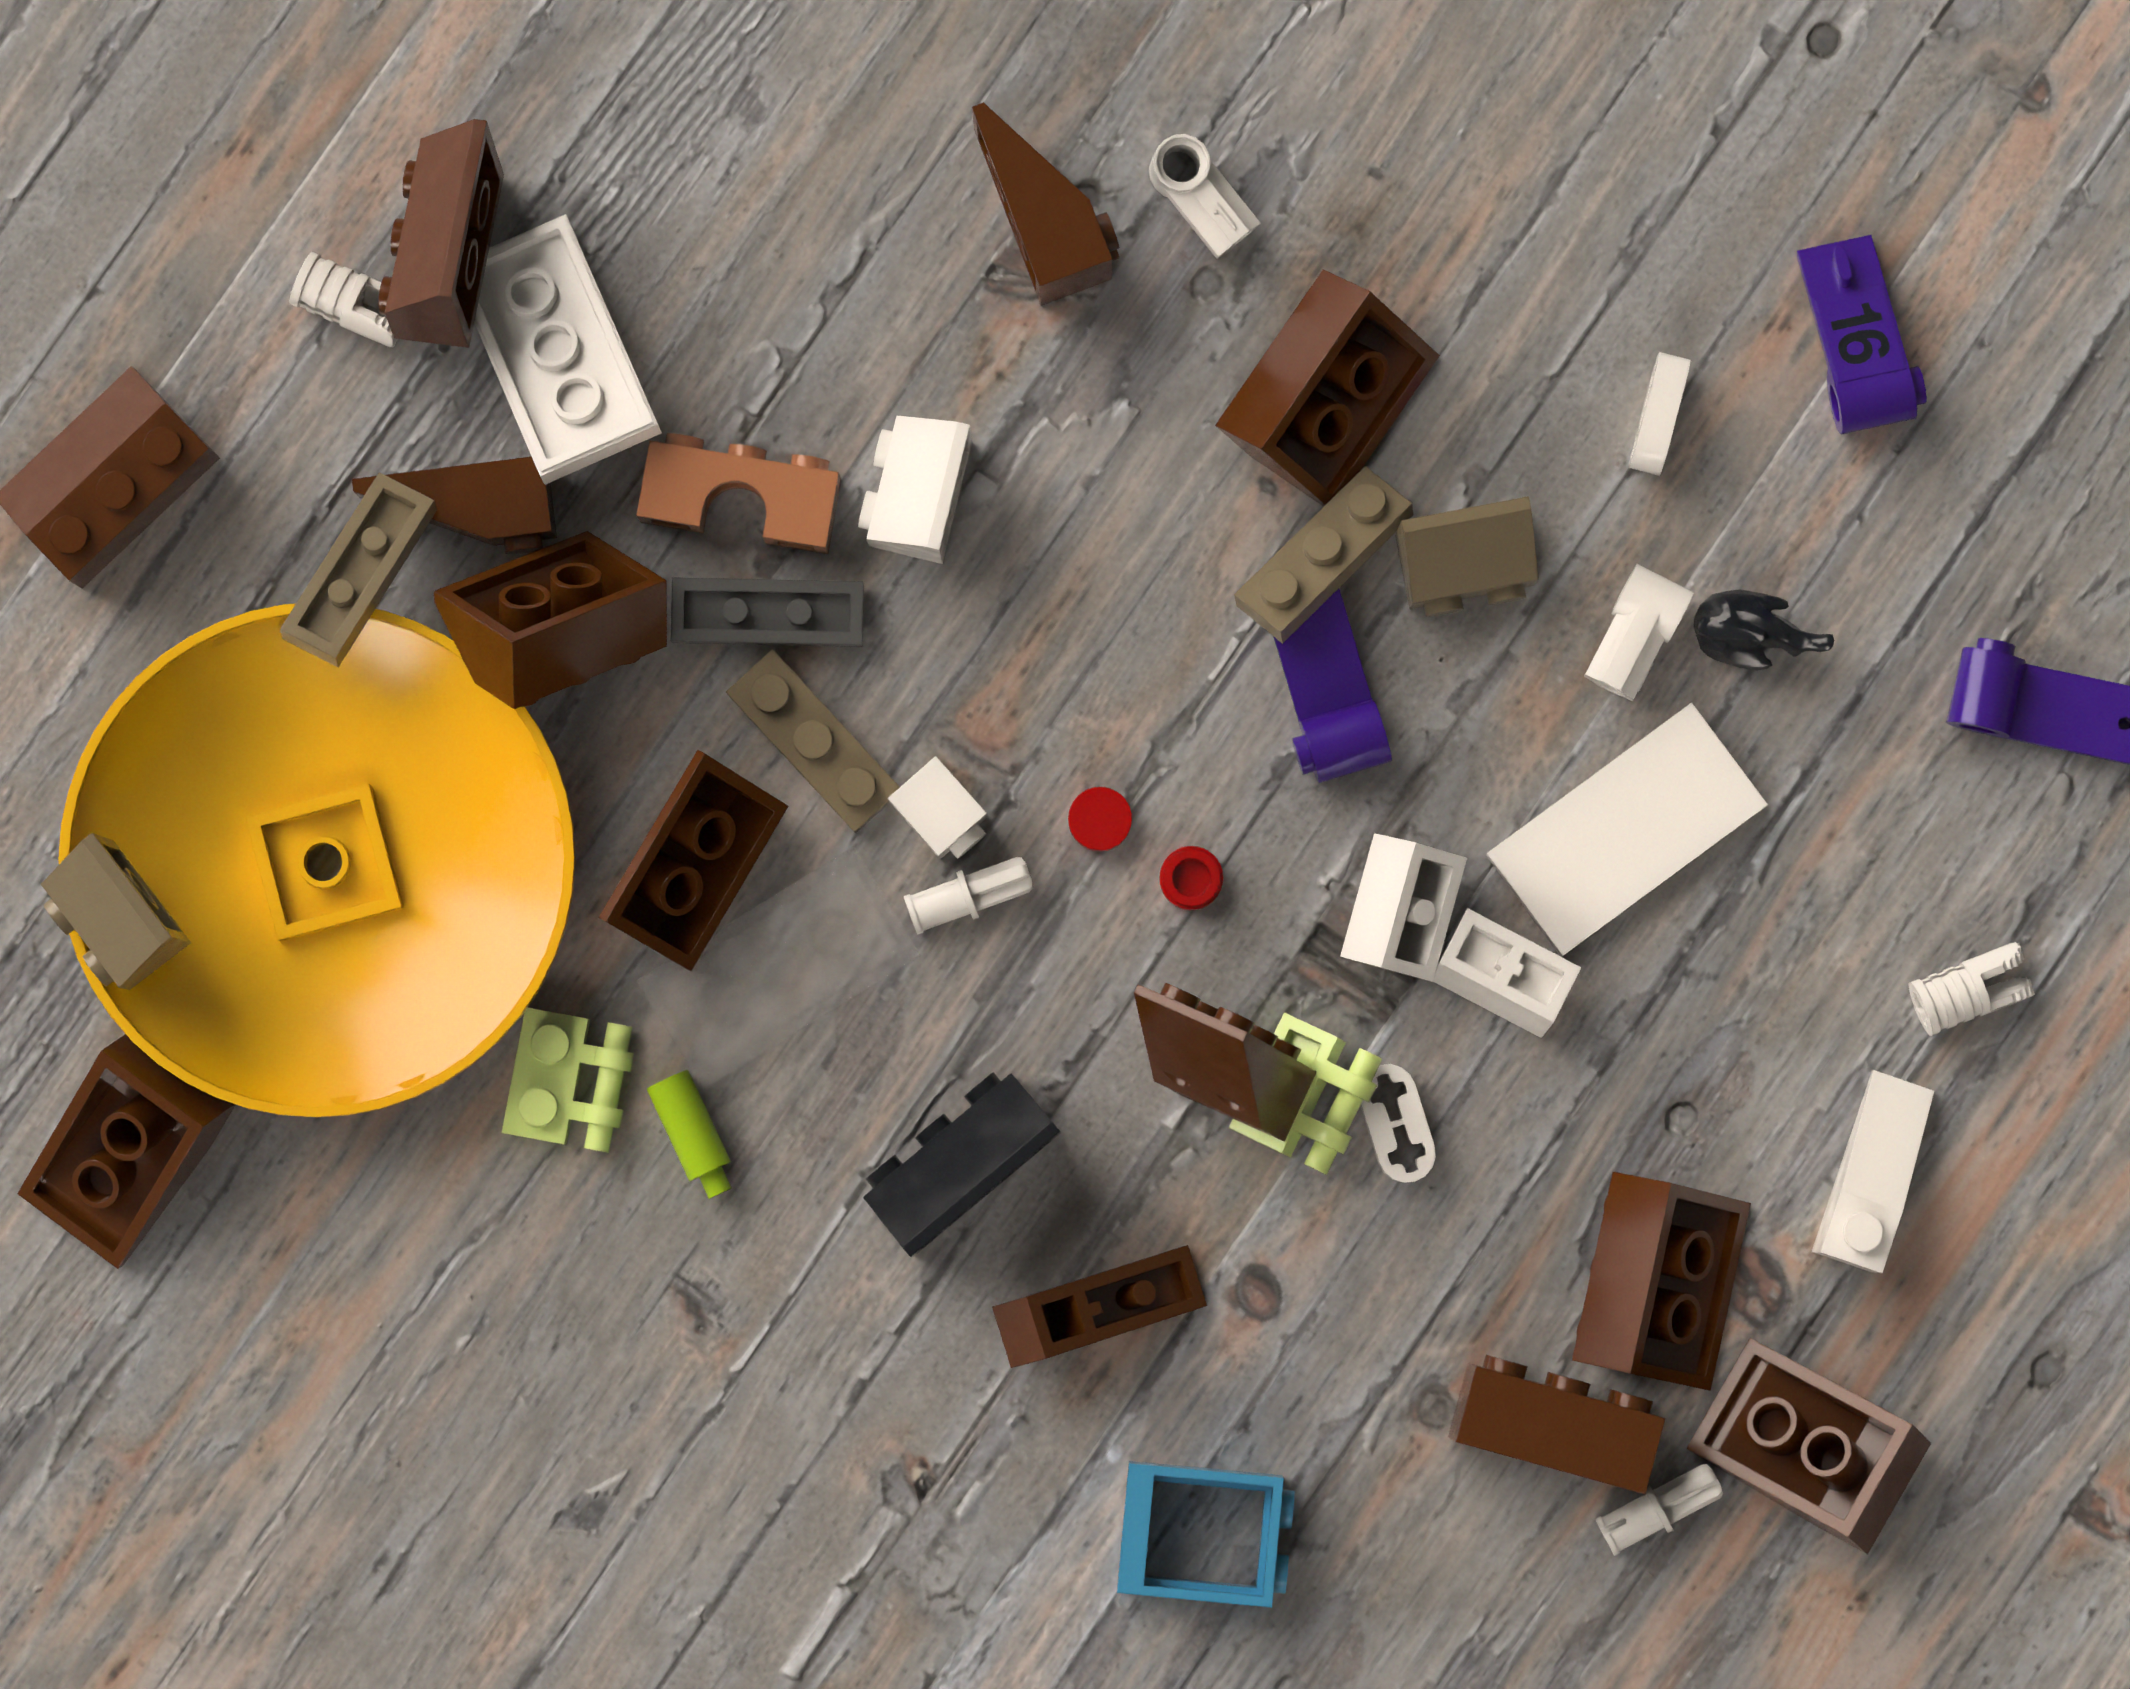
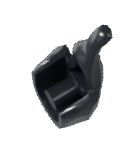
M1741 589L1712 594L1700 604L1694 616V630L1700 649L1707 656L1725 664L1756 671L1773 666L1771 660L1764 653L1768 648H1782L1795 657L1805 651H1829L1834 645L1833 634H1813L1802 631L1788 620L1771 612L1772 610L1788 608V601L1780 597Z

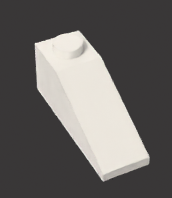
M1872 1070L1812 1252L1872 1273H1883L1905 1206L1934 1090Z

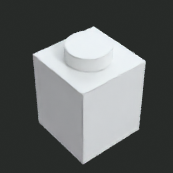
M936 756L888 797L890 804L939 859L943 858L949 851L957 859L960 858L986 835L979 825L988 818L987 813Z

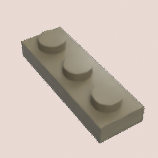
M1365 466L1234 594L1236 606L1283 644L1398 530L1402 520L1410 519L1413 516L1412 503Z
M379 472L280 628L282 638L339 668L436 513L435 501Z
M773 649L726 691L727 695L855 834L890 803L888 797L900 788Z

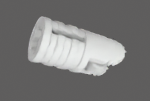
M314 252L309 253L293 285L289 299L290 305L297 308H305L307 312L314 315L319 314L330 322L335 321L339 323V326L387 347L393 348L398 340L394 339L385 316L381 317L378 313L362 307L363 303L379 309L380 281L362 273L357 274L354 270L345 266L341 267L332 260H325L321 258V255Z
M2016 942L2009 943L1963 961L1959 966L1949 967L1941 973L1926 976V979H1917L1910 982V996L1918 1018L1929 1036L1938 1034L1942 1029L1952 1028L1962 1021H1970L1975 1016H1984L2035 995L2031 980L2027 979V977H2013L2010 980L2002 983L1999 982L1989 987H1985L1983 982L1986 979L2004 973L2006 970H2012V968L2018 967L2020 963H2023L2024 956L2020 944Z

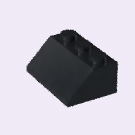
M994 1072L991 1073L964 1096L971 1105L969 1109L953 1122L945 1114H942L915 1137L922 1148L902 1163L894 1155L866 1178L873 1189L863 1197L864 1200L910 1257L918 1254L1061 1134L1060 1130L1012 1073L1002 1081Z

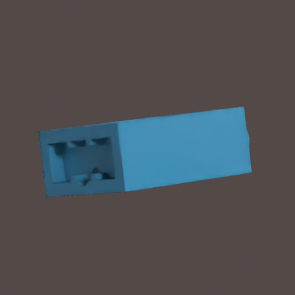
M1129 1461L1117 1593L1272 1608L1273 1593H1286L1289 1555L1277 1554L1279 1528H1292L1295 1491L1283 1490L1284 1477L1282 1475ZM1154 1481L1264 1491L1256 1586L1145 1575Z

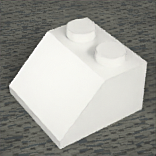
M896 416L893 431L881 430L873 466L883 468L878 493L866 491L858 528L868 530L866 540L869 547L943 564L973 442L970 425L954 421Z

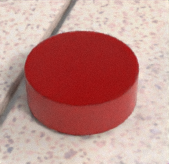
M1107 787L1087 789L1075 798L1069 809V829L1074 839L1088 850L1096 852L1112 850L1118 847L1130 832L1132 825L1130 806L1126 799L1113 789Z
M1185 846L1173 851L1165 859L1160 870V887L1165 898L1175 907L1188 911L1200 910L1209 906L1218 897L1223 885V870L1218 859L1208 850L1198 846Z

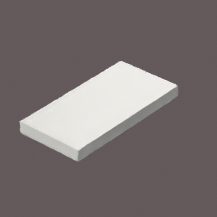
M567 215L560 216L490 247L474 323L543 483L546 485L661 434V429Z
M1691 702L1485 855L1562 957L1768 804Z

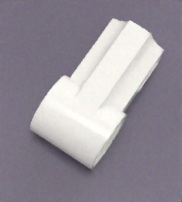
M1177 134L1163 140L1158 146L1149 166V176L1154 188L1163 196L1168 197L1216 259L1231 250L1261 224L1212 163L1205 145L1196 137L1187 134ZM1172 152L1187 154L1196 165L1195 177L1187 182L1172 180L1163 169V158Z
M1637 563L1612 609L1611 614L1614 615V618L1584 677L1615 695L1633 701L1654 664L1653 661L1663 642L1668 643L1674 634L1694 592Z

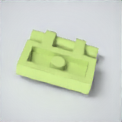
M527 1008L524 1012L502 1133L567 1145L571 1120L588 1123L584 1148L609 1153L613 1128L620 1129L623 1110L617 1109L624 1071L631 1072L634 1053L628 1052L632 1027L607 1022L603 1047L586 1044L590 1019ZM582 1063L599 1066L592 1104L575 1101Z
M1284 1013L1274 1034L1279 1039L1300 1048L1301 1052L1297 1061L1316 1071L1287 1138L1284 1142L1235 1119H1232L1229 1128L1290 1158L1301 1135L1314 1140V1143L1304 1164L1327 1175L1337 1153L1339 1152L1344 1155L1352 1139L1351 1136L1347 1135V1132L1362 1101L1369 1102L1377 1087L1372 1080L1381 1064L1382 1058L1359 1048L1349 1071L1337 1066L1336 1063L1346 1042ZM1326 1083L1339 1088V1091L1322 1123L1312 1118L1311 1115Z

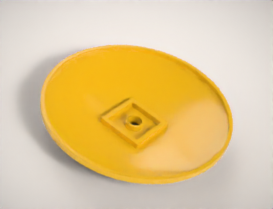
M283 604L231 617L189 636L159 656L136 676L118 696L95 728L76 767L68 790L61 823L58 862L60 864L91 833L113 840L191 941V944L131 990L119 988L114 981L106 987L95 976L82 957L90 950L76 930L69 934L77 959L89 984L110 1017L130 1040L158 1065L185 1083L215 1098L248 1109L278 1115L302 1117L354 1115L384 1109L416 1098L448 1082L476 1063L500 1042L522 1017L540 990L557 956L567 926L574 891L576 862L574 826L567 791L557 761L541 729L526 707L513 709L474 683L453 640L417 621L384 610L375 609L338 668L282 638L280 628L295 604ZM320 845H333L341 854V869L334 878L327 881H318L308 871V856L314 848Z

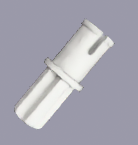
M1015 857L965 876L962 870L956 872L957 879L913 895L908 894L904 896V900L917 935L924 933L923 931L969 914H971L973 920L979 918L977 911L1030 893L1033 889V882L1025 861L1021 857Z
M1702 1464L1654 1490L1648 1485L1645 1495L1603 1517L1599 1516L1595 1521L1613 1555L1616 1556L1625 1548L1663 1528L1666 1529L1667 1533L1674 1531L1671 1524L1720 1499L1723 1495L1722 1487L1713 1470L1707 1464Z

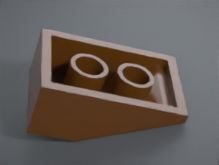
M984 102L973 106L972 115L975 134L1040 305L1048 304L1112 280V261L1119 259L1117 249L1120 247L1107 212L1096 216L1090 199Z
M125 1034L101 1050L17 1194L119 1269L126 1263L210 1149L236 1104L215 1098L185 1083L158 1065Z
M1750 1338L1686 1449L1811 1524L1868 1554L1930 1447L1931 1442L1913 1424Z

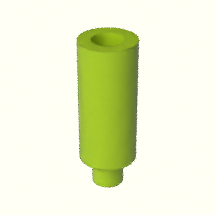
M689 1070L679 1072L648 1087L646 1090L689 1182L699 1178L709 1199L732 1189L722 1168L731 1163V1160Z

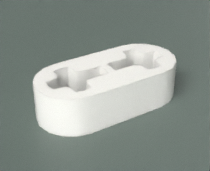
M1663 352L1658 353L1636 432L1629 468L1660 476L1671 442L1691 360Z
M1393 1064L1380 1065L1372 1080L1377 1085L1376 1088H1378L1376 1077L1387 1074L1391 1083L1402 1082L1405 1087V1094L1396 1098V1105L1401 1119L1390 1122L1383 1103L1372 1104L1371 1100L1369 1102L1363 1100L1360 1107L1378 1164L1383 1173L1398 1182H1416L1425 1177L1433 1168L1436 1154L1432 1135L1416 1084L1411 1075L1402 1067ZM1401 1125L1404 1127L1409 1143H1421L1424 1148V1155L1415 1159L1417 1170L1411 1173H1406L1402 1164L1391 1165L1388 1158V1153L1397 1149V1142L1392 1128Z

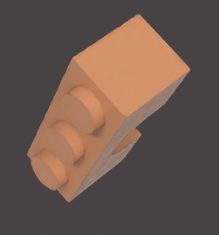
M667 433L665 443L649 441L636 515L641 523L704 534L707 512L713 500L725 491L745 489L758 495L765 503L766 520L763 539L766 544L829 554L841 485L839 472L828 470L830 461L798 454L792 455L791 464L765 460L766 450L741 444H729L728 453L704 450L703 439L675 433Z

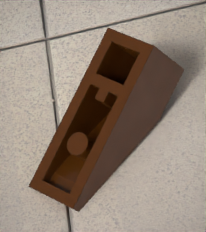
M532 456L386 475L435 501L437 511L429 522L430 524L493 546L504 545L505 554L531 553L543 548L542 540L557 538L551 483L546 485L543 483ZM376 476L352 479L353 492L362 499Z
M1186 1245L993 1306L992 1309L1010 1367L1014 1368L1206 1307L1207 1303L1189 1246Z

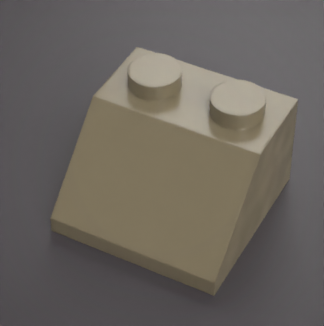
M1529 496L1402 520L1395 534L1409 609L1424 607L1426 617L1461 611L1464 609L1462 599L1487 595L1489 605L1526 598L1525 587L1534 586L1539 580Z
M91 833L41 883V886L51 897L49 901L43 904L44 908L66 935L76 930L90 949L82 956L84 961L106 987L114 981L119 988L131 990L191 944L188 937L117 844L111 839Z

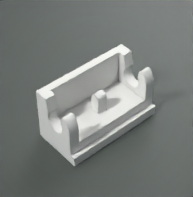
M1467 908L1452 932L1443 954L1439 958L1433 982L1542 1038L1554 1023L1581 967Z

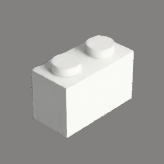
M1374 833L1340 957L1433 982L1467 858L1419 843Z

